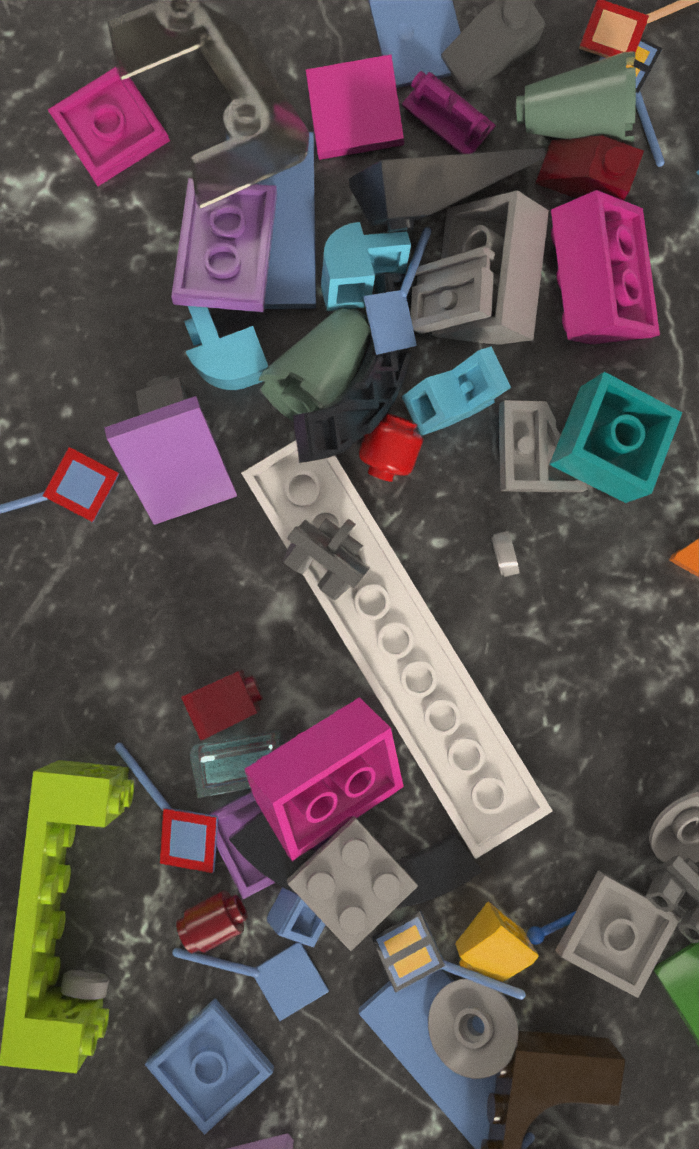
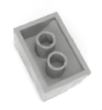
M518 190L447 208L441 259L483 246L495 252L494 259L490 260L489 268L490 271L494 272L491 317L432 331L433 336L495 345L532 341L534 339L549 210Z

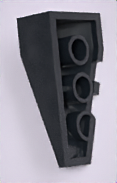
M545 148L381 160L348 178L349 188L371 226L387 224L388 232L406 231L415 228L414 221L431 215L545 158Z

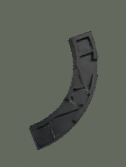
M384 272L375 275V294L400 290L406 274ZM414 276V279H413V281H412V284H411V287H410V289H409V292H408V294H407V296H406V298H407V303H408V307H409L410 316H411L412 287L416 286V285H415V276ZM371 335L364 361L358 373L342 394L320 409L293 415L299 463L325 459L345 452L365 434H370L379 425L395 402L404 382L411 359V354L407 352L408 348L376 355Z
M262 811L229 836V841L249 863L263 875L293 893L295 892L288 885L287 879L317 851L311 848L292 861ZM454 833L422 851L396 860L415 880L418 887L395 909L421 904L443 896L483 872Z

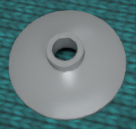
M699 792L686 795L674 801L654 821L650 830L649 843L656 857L665 863L678 855L683 860L690 858L694 863L699 862Z
M464 978L449 983L434 998L428 1016L429 1036L436 1054L449 1069L467 1078L482 1079L495 1075L507 1066L517 1047L518 1023L510 1002L502 992ZM474 1016L481 1018L485 1027L483 1033H479L473 1028L472 1020Z

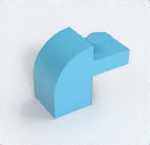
M360 222L345 225L333 232L324 247L321 289L326 310L364 308L365 302L363 297L372 295L375 275L384 272L406 274L411 248L407 231L364 235Z
M188 306L192 318L184 321L193 345L202 344L186 351L197 373L209 384L225 390L244 389L263 382L259 381V377L268 367L254 327L251 326L219 338L208 307Z
M491 346L478 350L451 371L425 378L404 394L402 399L413 422L418 424L417 431L423 436L446 428L482 411L495 403L494 399L510 389L511 386Z

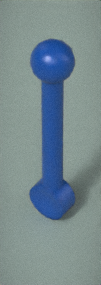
M576 911L541 928L537 926L529 928L527 937L532 944L538 945L542 943L544 936L569 925Z

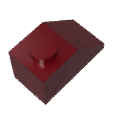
M603 135L551 140L535 184L576 199L598 190L624 201L631 189L644 150Z
M240 670L181 698L201 741L258 713L261 709L257 702L263 700V695L254 676L251 675L246 678L243 670Z

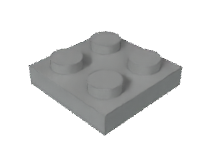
M355 816L344 824L287 879L288 885L350 951L418 887L415 880Z
M598 870L555 951L565 960L638 998L681 916L673 910L664 912L657 909L645 895Z

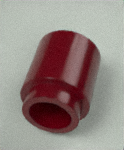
M223 890L185 910L184 916L176 921V928L183 946L189 953L193 954L197 951L205 953L243 933L244 921L248 919V915L240 897L236 894L231 896L226 890Z

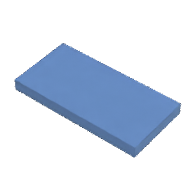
M313 132L226 134L227 182L277 186V201L264 309L316 308Z
M440 969L395 993L389 980L359 1007V1015L475 1149H481L482 1140L488 1139L490 1128L487 1117V1100L490 1093H495L497 1077L493 1075L482 1079H471L453 1072L436 1054L428 1031V1016L434 998L441 989L454 982V980L445 970ZM474 1016L472 1020L473 1028L477 1032L483 1033L485 1028L481 1018Z

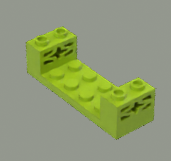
M58 760L33 771L0 1066L77 1073L87 1056L94 1055L98 1038H104L106 1034L109 1009L102 1008L103 999L89 1000L69 997L60 992L61 987L54 986L60 970V957H56L54 954L56 939L62 937L65 926V911H60L61 893H66L71 875L70 865H65L67 847H71L73 844L76 825L106 827L124 812L125 807L131 806L134 794V780L128 779L129 767Z

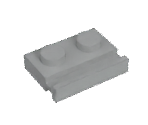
M483 246L418 266L415 274L417 276V286L412 287L410 317L413 330L424 334L491 317L494 272L490 271L489 268L490 260L494 259L495 252Z

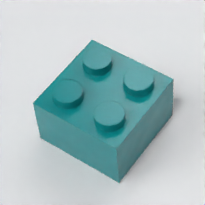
M603 372L580 387L549 465L624 503L650 495L653 492L682 412Z

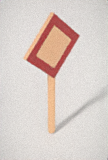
M597 0L579 49L605 58L625 51H635L636 53L646 24L697 3L699 0H679L649 14H643L605 0Z

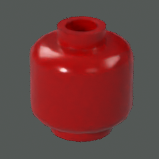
M387 413L370 434H365L358 454L364 463L370 465L367 473L389 482L393 481L394 475H409L413 471L423 444L421 434L416 431L418 424Z

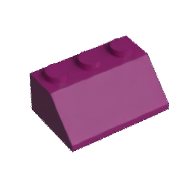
M596 190L551 209L553 223L551 238L556 247L558 262L557 282L562 293L564 308L562 323L567 332V339L587 344H601L659 336L660 331L643 208Z
M360 697L244 769L257 804L292 861L337 832L353 816L358 818L404 787L391 727Z

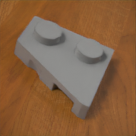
M504 400L499 403L500 491L584 492L588 490L586 483L549 465L561 434L556 428V419L547 401Z

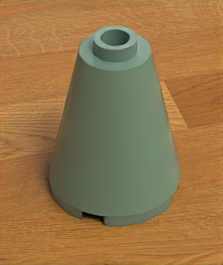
M625 51L526 85L525 95L517 96L516 98L517 124H525L526 133L562 139L603 135L634 147V136H625V131H631L633 123H635L636 67L626 68L627 65H634L635 51Z
M340 308L335 310L262 372L259 381H265L261 387L263 395L278 411L292 421L293 415L315 411L334 401L350 385L360 368L372 335L367 317L357 309Z

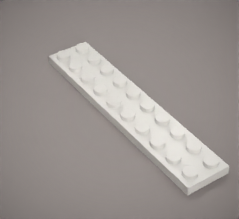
M295 440L242 472L241 474L287 549L291 544L287 537L294 527H299L304 520H307L318 529L326 518L339 528L348 519L356 523L350 536L361 543L363 547L355 557L370 567L355 588L350 587L337 600L331 599L317 586L328 569L315 559L306 572L303 573V576L475 859L551 813V807L336 456L299 463Z

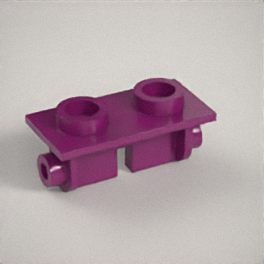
M420 71L411 83V87L414 90L402 103V107L461 154L474 153L496 127L483 113H480L445 85L432 72L425 74L423 71Z

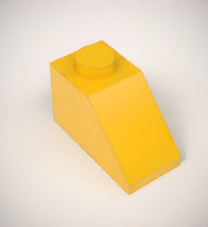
M489 901L455 943L459 956L462 958L459 961L461 967L501 982L506 981L532 965L539 956L524 930Z

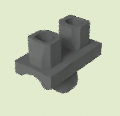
M326 518L319 529L307 520H304L299 527H294L287 537L291 544L283 558V563L295 572L303 574L315 559L328 569L317 586L333 600H337L350 587L355 588L370 569L369 566L355 557L363 545L350 536V533L356 526V523L350 519L339 528Z
M679 855L663 864L652 863L646 871V874L653 880L646 898L657 909L664 912L675 910L678 905L686 913L678 925L679 931L690 942L699 943V866L690 858L683 860Z

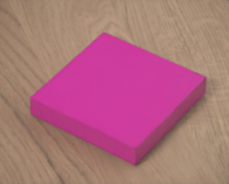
M391 54L306 69L319 160L404 145Z
M121 63L48 109L53 120L97 187L170 141L168 134Z

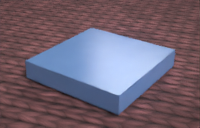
M216 998L155 1051L145 1063V1066L204 1135L274 1071V1065Z

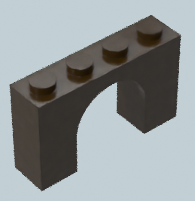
M518 1031V1043L514 1055L507 1066L495 1074L497 1077L495 1093H490L488 1096L487 1117L490 1128L488 1139L482 1140L481 1149H521L524 1135L532 1121L546 1109L558 1104L584 1103L619 1106L625 1058L609 1038Z

